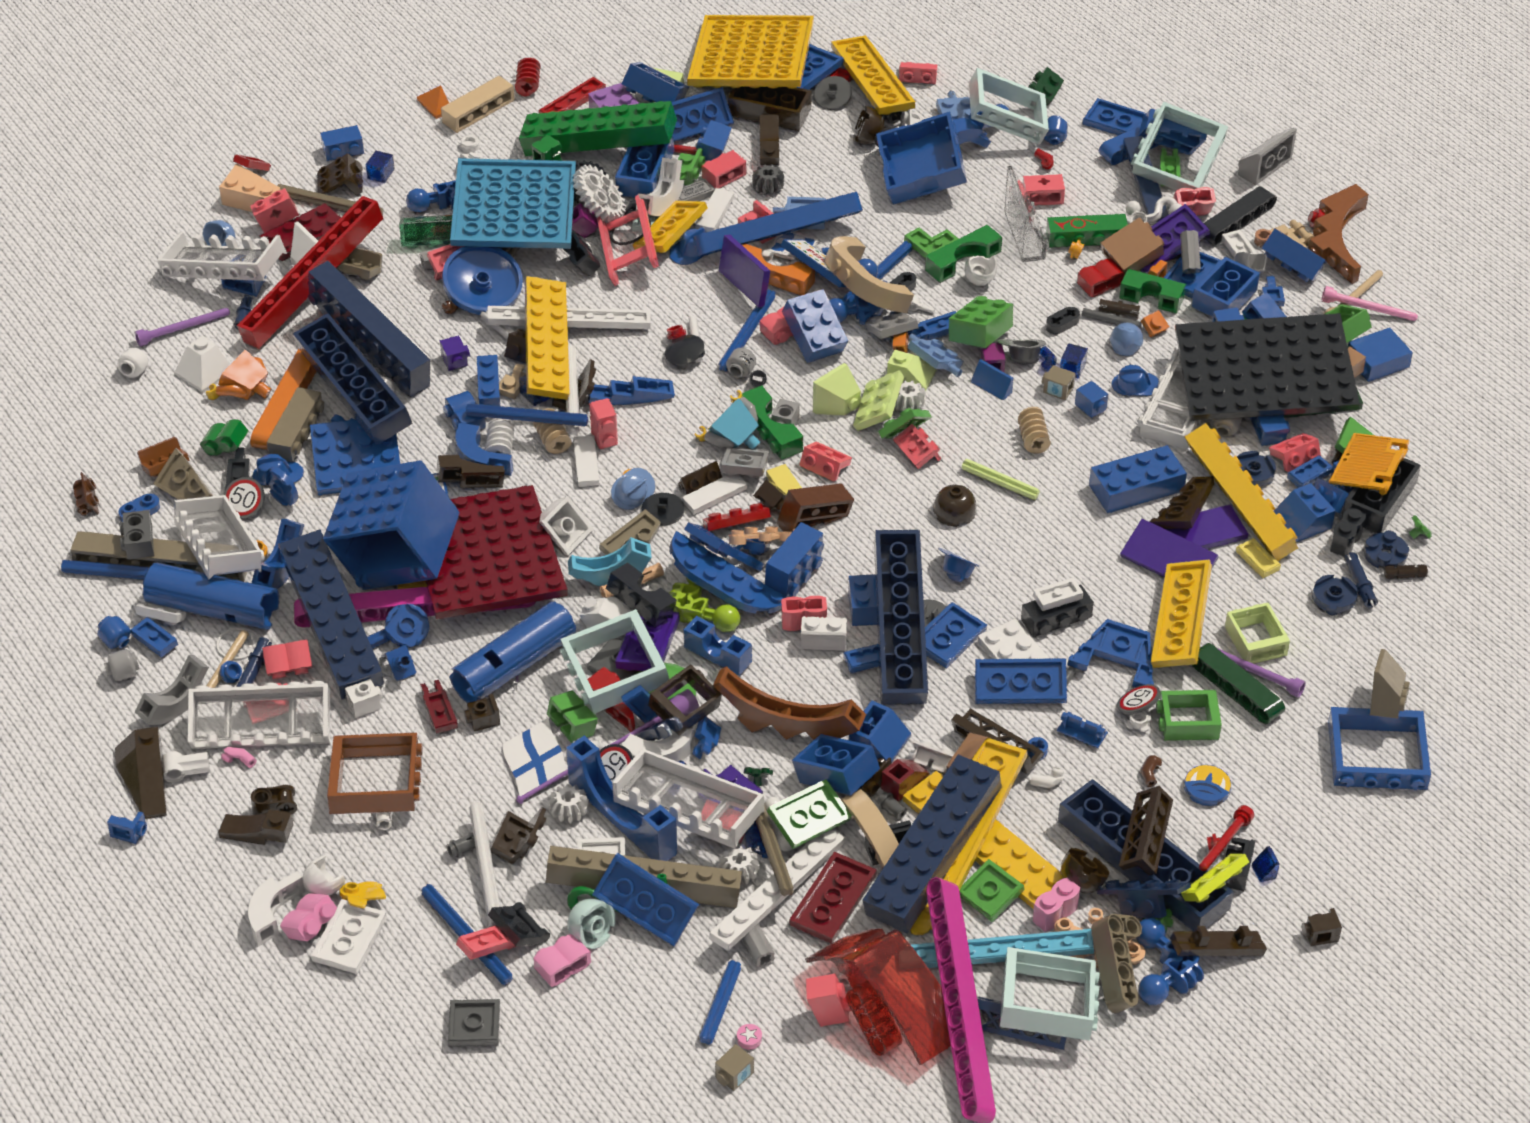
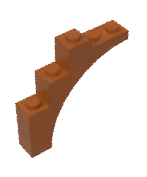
M1357 184L1320 200L1319 209L1325 215L1315 219L1313 235L1315 237L1309 240L1308 246L1310 251L1325 259L1331 267L1352 284L1359 280L1361 265L1350 255L1345 247L1342 231L1346 224L1355 215L1364 211L1367 206L1369 194Z
M727 666L720 669L713 684L739 711L737 719L752 733L772 725L786 740L803 732H806L813 740L820 734L843 738L859 731L866 716V713L852 699L835 704L811 705L791 702L769 695L738 677Z

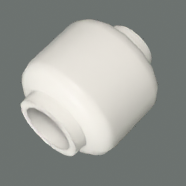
M138 348L127 349L118 359V369L126 377H138L147 368L148 358Z

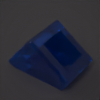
M1267 846L1253 861L1252 868L1258 880L1265 882L1276 879L1280 863L1272 848Z

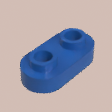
M145 494L122 505L118 511L121 522H123V513L149 510L150 516L155 514L160 509V501L155 494Z

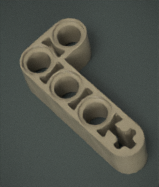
M1111 914L1094 922L1091 932L1105 1003L1109 1011L1117 1014L1134 1007L1138 1003V992L1128 941L1141 935L1142 926L1134 916Z

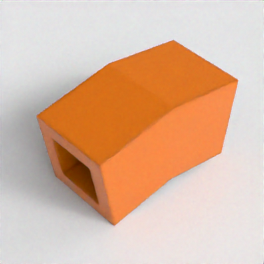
M908 331L893 335L894 350L908 353Z

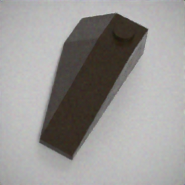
M158 727L134 730L115 747L116 769L122 776L124 784L130 791L139 812L144 813L145 819L167 816L162 742Z

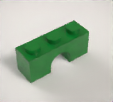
M1128 269L1121 282L1119 299L1139 303L1142 297L1153 296L1159 300L1158 309L1177 314L1184 300L1186 284Z

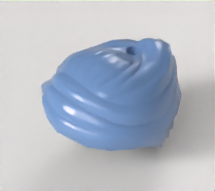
M223 220L206 223L202 232L203 238L209 246H211L209 238L212 235L218 237L221 246H227L225 239L229 235L236 238L233 227Z
M1121 323L1113 329L1110 335V342L1117 354L1130 356L1135 354L1142 346L1143 335L1135 324Z

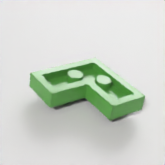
M920 227L904 235V241L911 243L912 248L924 258L929 253L959 239L947 229L931 237Z
M908 408L902 411L897 419L885 422L883 424L884 427L878 432L881 438L891 439L911 424L917 428L931 419L932 416L929 410Z

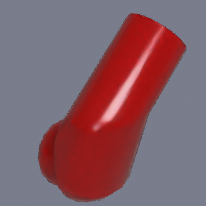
M1040 148L1036 149L1034 157L1042 160V168L1046 170L1051 169L1054 166L1053 155Z

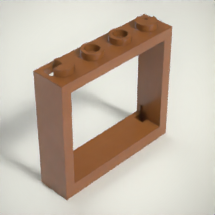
M417 732L333 736L327 794L329 814L415 811V802L420 801V789L417 786H421V774L418 771L422 770V759L418 756L423 755V745L418 743ZM410 755L408 790L341 793L344 758Z

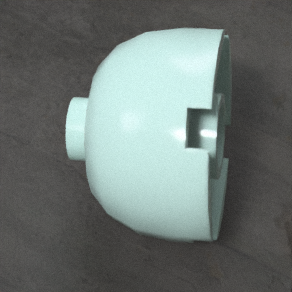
M584 899L572 908L567 921V929L585 947L596 949L602 946L611 936L608 932L610 926H615V912L612 906L601 900Z

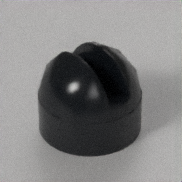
M755 370L750 374V383L756 387L763 386L767 381V376L763 371ZM753 376L761 377L762 381L753 380Z

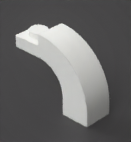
M662 158L657 187L648 195L638 194L640 199H643L645 202L647 215L661 216L674 201H678L684 181L680 180L682 160Z
M692 726L680 736L673 732L670 737L659 741H647L630 734L622 746L628 748L634 757L641 749H645L681 763L690 755V743L695 736L694 726Z

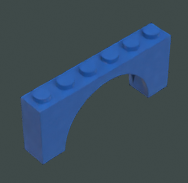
M585 735L566 747L568 780L572 787L577 785L579 790L584 789L589 802L650 859L668 861L677 855L676 818L662 805H659L648 814L643 815L637 810L614 802L613 784L602 763L599 748Z

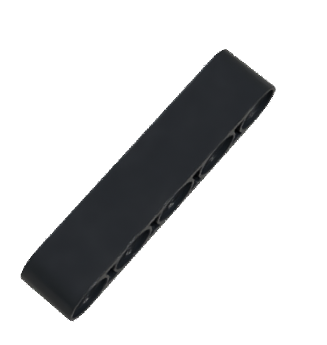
M1262 186L1255 188L1204 222L1210 230V234L1205 236L1204 239L1215 246L1219 245L1222 242V234L1241 230L1271 210L1277 201V196Z

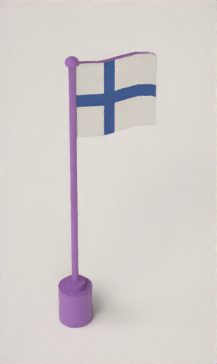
M689 689L669 699L685 716L699 707L695 695ZM658 716L612 744H621L630 734L636 735L662 719ZM550 718L543 720L503 743L505 760L517 783L519 795L516 801L519 804H522L523 800L568 775L563 752L551 730Z

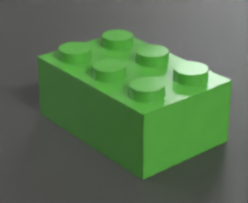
M977 296L949 318V341L987 348L1013 327V304L1006 303L1005 300L1001 299L991 300L985 296Z

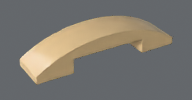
M858 790L840 800L852 815L851 819L856 820L867 840L876 852L875 858L883 869L899 843L873 801L864 791Z

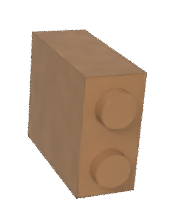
M1139 217L1102 241L1101 251L1107 259L1111 258L1118 265L1125 276L1128 269L1139 271L1164 255V242L1159 235L1156 236L1153 233L1148 222L1144 223Z

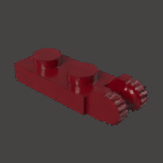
M439 679L434 680L436 692L429 693L426 684H420L423 701L435 733L438 734L458 728L457 719Z

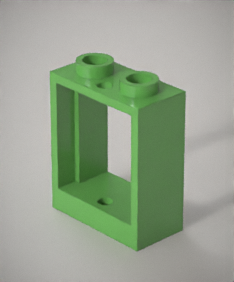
M1340 304L1326 313H1340L1347 343L1372 328L1370 315L1366 309Z
M1216 690L1161 691L1160 700L1156 703V713L1161 716L1158 720L1159 731H1163L1164 741L1219 740L1222 723ZM1205 707L1207 721H1171L1170 708Z

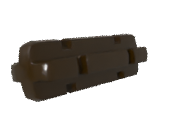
M1418 564L1417 567L1415 565H1398L1396 568L1394 566H1386L1384 568L1386 579H1395V577L1397 579L1415 578V576L1421 578L1426 577L1428 574L1427 565Z

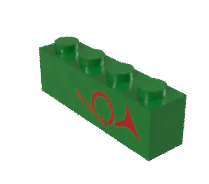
M1126 214L1047 217L1046 235L1049 248L1070 247L1072 242L1077 243L1078 240L1084 246L1101 245L1102 241L1127 226L1128 223Z

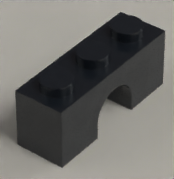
M628 562L612 571L606 585V590L632 610L636 609L638 614L654 627L672 617L677 600L662 588L656 591L642 589L640 586L644 574Z
M1081 584L1079 587L1083 591V599L1045 611L1041 610L1036 600L1022 604L1021 621L1033 638L1092 617L1094 602Z

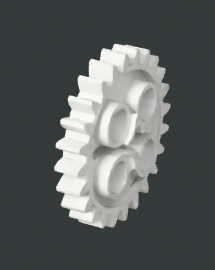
M591 165L581 166L573 175L574 179L572 181L575 183L573 187L578 190L575 193L581 196L579 200L585 202L584 206L590 208V213L594 211L597 218L601 216L603 221L606 219L610 222L623 216V213L626 212L624 209L626 205L623 203L625 199L621 197L623 193L617 190L619 186L613 184L614 180H610L608 174L604 175L602 169L598 171L596 166L593 168Z

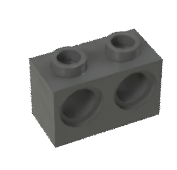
M143 510L123 513V522L119 523L121 536L124 535V538H120L121 550L126 551L127 559L154 556L153 526L150 511Z

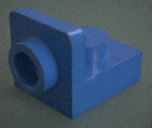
M138 812L133 821L125 817L120 818L113 815L107 821L110 837L136 844L147 830V823L142 812Z

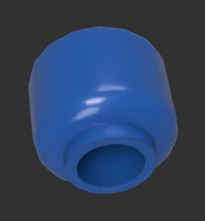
M1057 115L1050 116L1048 118L1049 130L1044 140L1052 145H1058L1066 140L1068 125L1062 117Z
M107 616L98 624L97 635L108 648L115 649L119 647L121 649L129 643L131 629L120 617Z

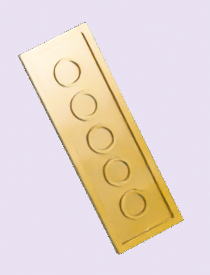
M1210 560L1167 564L1151 658L1153 668L1197 664L1212 569Z

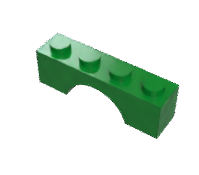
M989 225L976 229L926 255L925 271L939 283H942L955 276L956 262L960 259L973 256L990 258L1000 253L1002 250V236Z
M763 386L742 393V396L755 406L758 417L757 423L759 425L756 429L759 431L762 440H766L774 454L776 453L783 460L803 452V435L795 425L777 423L769 418L772 414V397Z

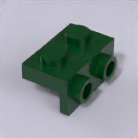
M1046 67L1042 72L1039 70L1033 77L1034 81L1029 84L1028 88L1044 93L1046 105L1048 106L1064 80L1050 68Z

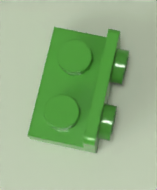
M698 148L695 155L681 153L678 160H682L680 180L684 181L683 185L685 186L693 184L694 180L698 179L700 168L705 163V156H703V149Z

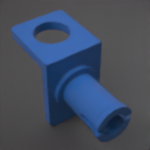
M406 645L381 655L382 658H387L396 681L416 674L417 671L413 664V659H411Z

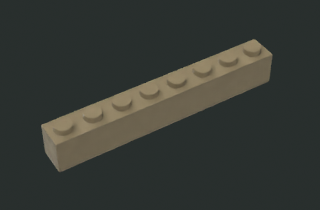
M77 531L70 549L72 560L143 567H151L153 563H162L204 573L191 549L184 541L153 538L154 556L127 559L126 551L121 550L120 538H124L123 535ZM205 544V549H210L211 554L240 551L238 547ZM247 572L220 574L217 576L244 582Z
M550 846L545 883L573 887L584 886L596 889L615 854ZM622 855L655 877L658 874H666L669 886L696 903L737 908L742 871Z

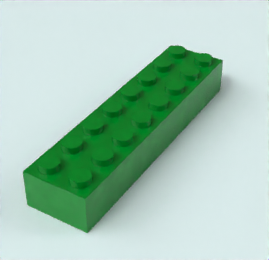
M671 101L532 113L526 116L519 135V141L525 156H532V144L538 140L541 141L540 139L546 135H550L560 142L562 146L560 153L669 144L677 117Z

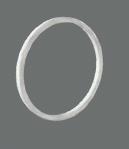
M247 627L230 628L218 637L216 643L217 650L221 656L225 657V654L219 649V642L225 634L231 631L247 630L256 636L257 642L259 639L258 634ZM249 654L241 657H235L233 660H242L248 658Z

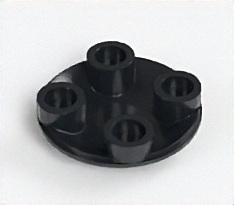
M683 335L674 339L665 349L667 361L676 365L679 369L686 368L688 364L705 355L704 342L696 335Z

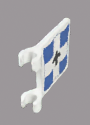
M795 232L778 235L770 247L763 251L762 256L768 263H771L774 255L792 260L791 264L797 261L803 263L780 246L783 239H804L814 247L819 243V239Z

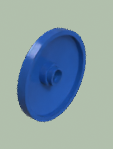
M464 246L449 256L442 273V285L448 298L459 308L477 315L488 311V306H512L519 298L523 284V276L518 263L510 254L498 247Z

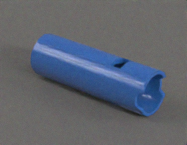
M153 563L147 570L143 580L142 595L146 603L265 630L270 629L272 623L269 621L272 612L279 609L280 595L276 588L213 575L208 579L203 572L162 563Z
M555 601L548 603L451 668L453 673L449 678L454 690L466 703L484 699L562 646V638L575 634L576 625L571 614L563 605Z

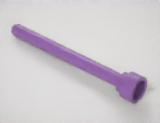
M223 308L151 331L140 329L134 332L139 347L147 345L153 338L228 316L230 310Z
M1219 649L1244 670L1286 687L1290 695L1297 698L1302 695L1306 681L1299 678H1285Z

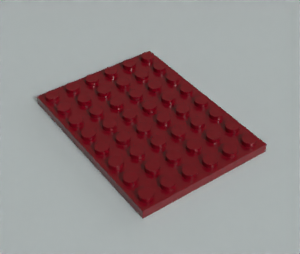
M533 485L450 499L460 513L437 579L425 580L436 620L568 596V589L550 535L540 524L542 510Z

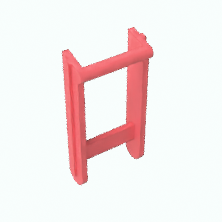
M639 195L635 196L638 210L607 224L601 219V216L597 218L608 274L614 286L619 284L617 270L646 257H649L653 268L659 266L647 215L648 212L644 200L640 199ZM640 217L646 245L614 259L608 231Z

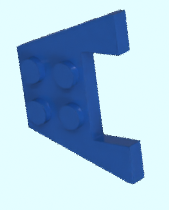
M688 522L684 529L691 534L689 538L705 545L707 549L716 554H720L725 558L729 555L760 572L765 565L751 555L738 550L718 538L714 533L698 524Z
M1107 619L1091 635V638L1086 643H1083L1078 648V651L1068 659V666L1087 671L1091 658L1095 655L1137 669L1132 687L1146 684L1154 685L1152 680L1153 667L1151 665L1150 632Z

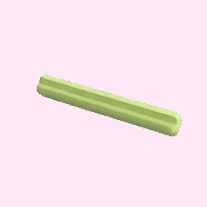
M965 459L961 468L964 471L1029 499L1036 500L1039 496L1040 491L1037 488L972 460Z

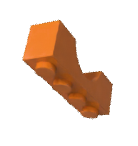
M746 243L742 245L770 270L769 285L802 296L815 283V270L808 265L797 261L787 266H775L763 259L762 249Z

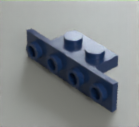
M1178 879L1169 880L1165 883H1160L1159 880H1149L1145 883H1140L1139 880H1129L1125 883H1120L1119 880H1110L1105 882V886L1097 890V894H1117L1121 915H1130L1136 918H1163L1167 916L1163 895H1178L1191 888L1190 883H1180Z

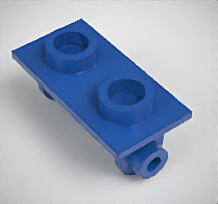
M1070 711L1062 713L1060 719L1062 722L1057 728L1058 732L1096 748L1100 747L1108 734L1103 725H1098L1088 720L1084 722L1082 721L1083 718L1072 714Z

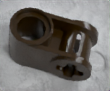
M280 785L253 790L251 793L253 815L267 813L269 809L294 814L297 811V804L294 802L295 788L291 785Z

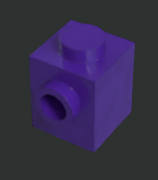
M459 335L439 340L441 356L448 371L468 366L469 348L463 344Z

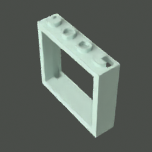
M976 68L969 81L971 119L1040 145L1049 130L1045 94ZM984 91L1033 109L1034 120L985 102Z
M1163 102L1160 109L1157 108L1153 115L1155 120L1153 124L1149 123L1146 134L1148 135L1146 139L1142 138L1138 147L1140 149L1139 153L1134 154L1131 165H1133L1132 173L1175 190L1181 188L1195 190L1203 187L1225 140L1228 126ZM1164 118L1215 137L1194 182L1144 164V160Z
M636 609L561 639L563 648L560 649L563 660L564 662L569 661L567 664L571 677L576 676L574 682L578 692L583 691L581 694L585 705H590L593 714L622 703L621 696L639 685L647 692H650L669 680L666 666ZM634 631L652 668L593 691L575 654Z
M1007 947L1003 974L1000 1027L1090 1041L1092 1031H1097L1099 1001L1097 1000L1100 973L1095 972L1096 960ZM1016 973L1084 983L1083 1016L1013 1005Z

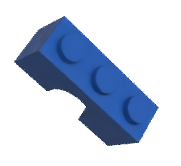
M497 355L477 356L479 404L501 406Z
M698 616L683 629L684 648L723 668L727 666L739 676L752 663L751 643L734 634L727 642L722 641L715 632V625Z

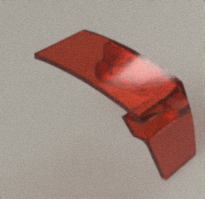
M870 929L850 934L805 958L807 963L823 960L832 961L837 966L839 972L846 975L852 987L846 993L847 1003L870 1048L876 1055L883 1056L900 1046L903 1041L902 1036L919 1065L924 1064L951 1047L942 987L914 948L899 931L893 930L885 934L883 929Z

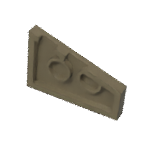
M175 448L153 485L178 500L213 496L177 448Z

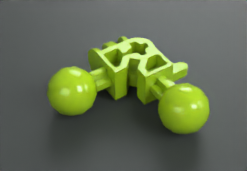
M687 577L686 580L689 584L681 582L673 584V590L669 594L677 600L673 612H679V622L690 623L698 616L704 620L713 621L715 627L722 632H731L739 626L741 617L736 607L728 604L721 605L717 609L709 608L708 599L703 598L701 594V589L704 588Z

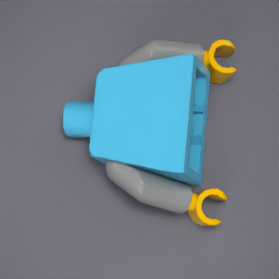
M737 390L738 397L734 398L730 395L732 404L708 428L709 431L707 432L704 426H700L699 429L703 433L701 435L695 433L694 435L697 440L701 442L706 441L715 446L737 448L743 442L748 448L753 450L760 443L752 434L759 426L755 406L742 396L740 390Z

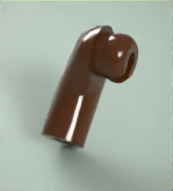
M1156 755L1148 756L1140 768L1147 787H1153L1157 784L1153 771L1162 766V760Z

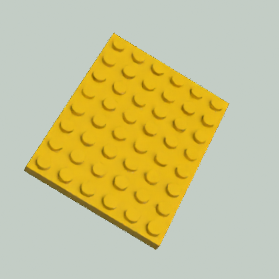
M705 15L689 70L687 85L695 88L712 86L713 88H720L722 86H730L732 88H739L741 86H749L750 88L787 87L791 89L801 87L814 25V15Z

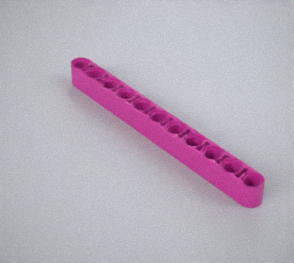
M427 587L349 594L361 623L384 621L389 611L400 604H414L420 607L427 614V617L435 616ZM297 599L294 602V623L298 627H310L301 603ZM536 602L487 611L528 608L535 605Z
M934 877L927 884L926 893L961 1113L965 1119L977 1123H991L995 1118L996 1108L960 892L956 884Z

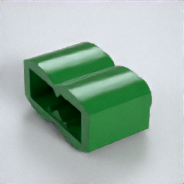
M238 419L229 420L225 424L216 423L210 427L199 445L210 456H217L222 452H233L238 449L249 430Z

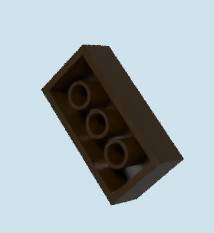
M741 86L732 89L728 96V106L733 117L760 122V115H779V127L800 131L812 108V91L802 88H750L749 86Z

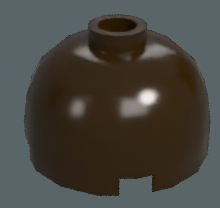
M864 106L865 110L862 109L855 126L858 133L857 136L853 135V141L862 145H873L876 134L887 127L884 126L885 121L882 114L879 115L874 108Z
M953 484L945 486L936 495L933 512L937 515V520L947 526L958 527L960 523L964 522L968 524L976 515L977 505L975 496L963 485Z
M1070 848L1061 863L1060 871L1062 878H1068L1080 887L1081 893H1093L1099 890L1109 877L1110 872L1107 867L1096 857L1093 860L1085 857L1087 855L1086 851Z

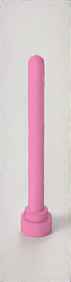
M1329 286L1324 287L1321 301L1325 303L1338 301L1415 321L1418 318V315L1413 312L1339 294L1333 287Z

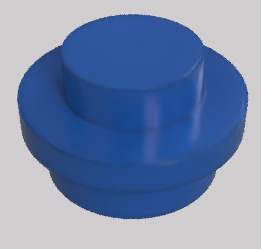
M226 661L220 667V675L225 682L235 683L242 675V668L237 662Z

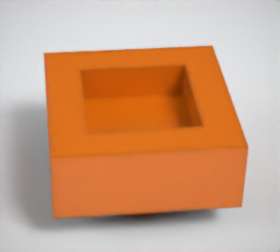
M1160 260L1155 266L1153 265L1150 268L1148 274L1164 278L1167 262Z
M1159 310L1140 321L1151 338L1169 328L1168 323Z

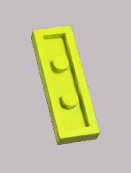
M1228 855L1191 884V888L1181 893L1184 900L1200 903L1208 899L1209 894L1213 890L1223 887L1227 879L1242 872V868L1249 863L1246 855Z

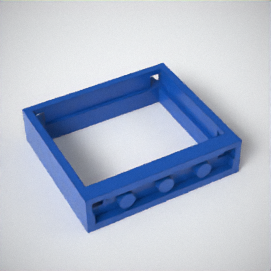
M1331 707L1328 718L1334 786L1428 790L1431 769L1424 711H1400L1397 719L1370 715L1369 708ZM1340 729L1416 732L1420 769L1343 766Z

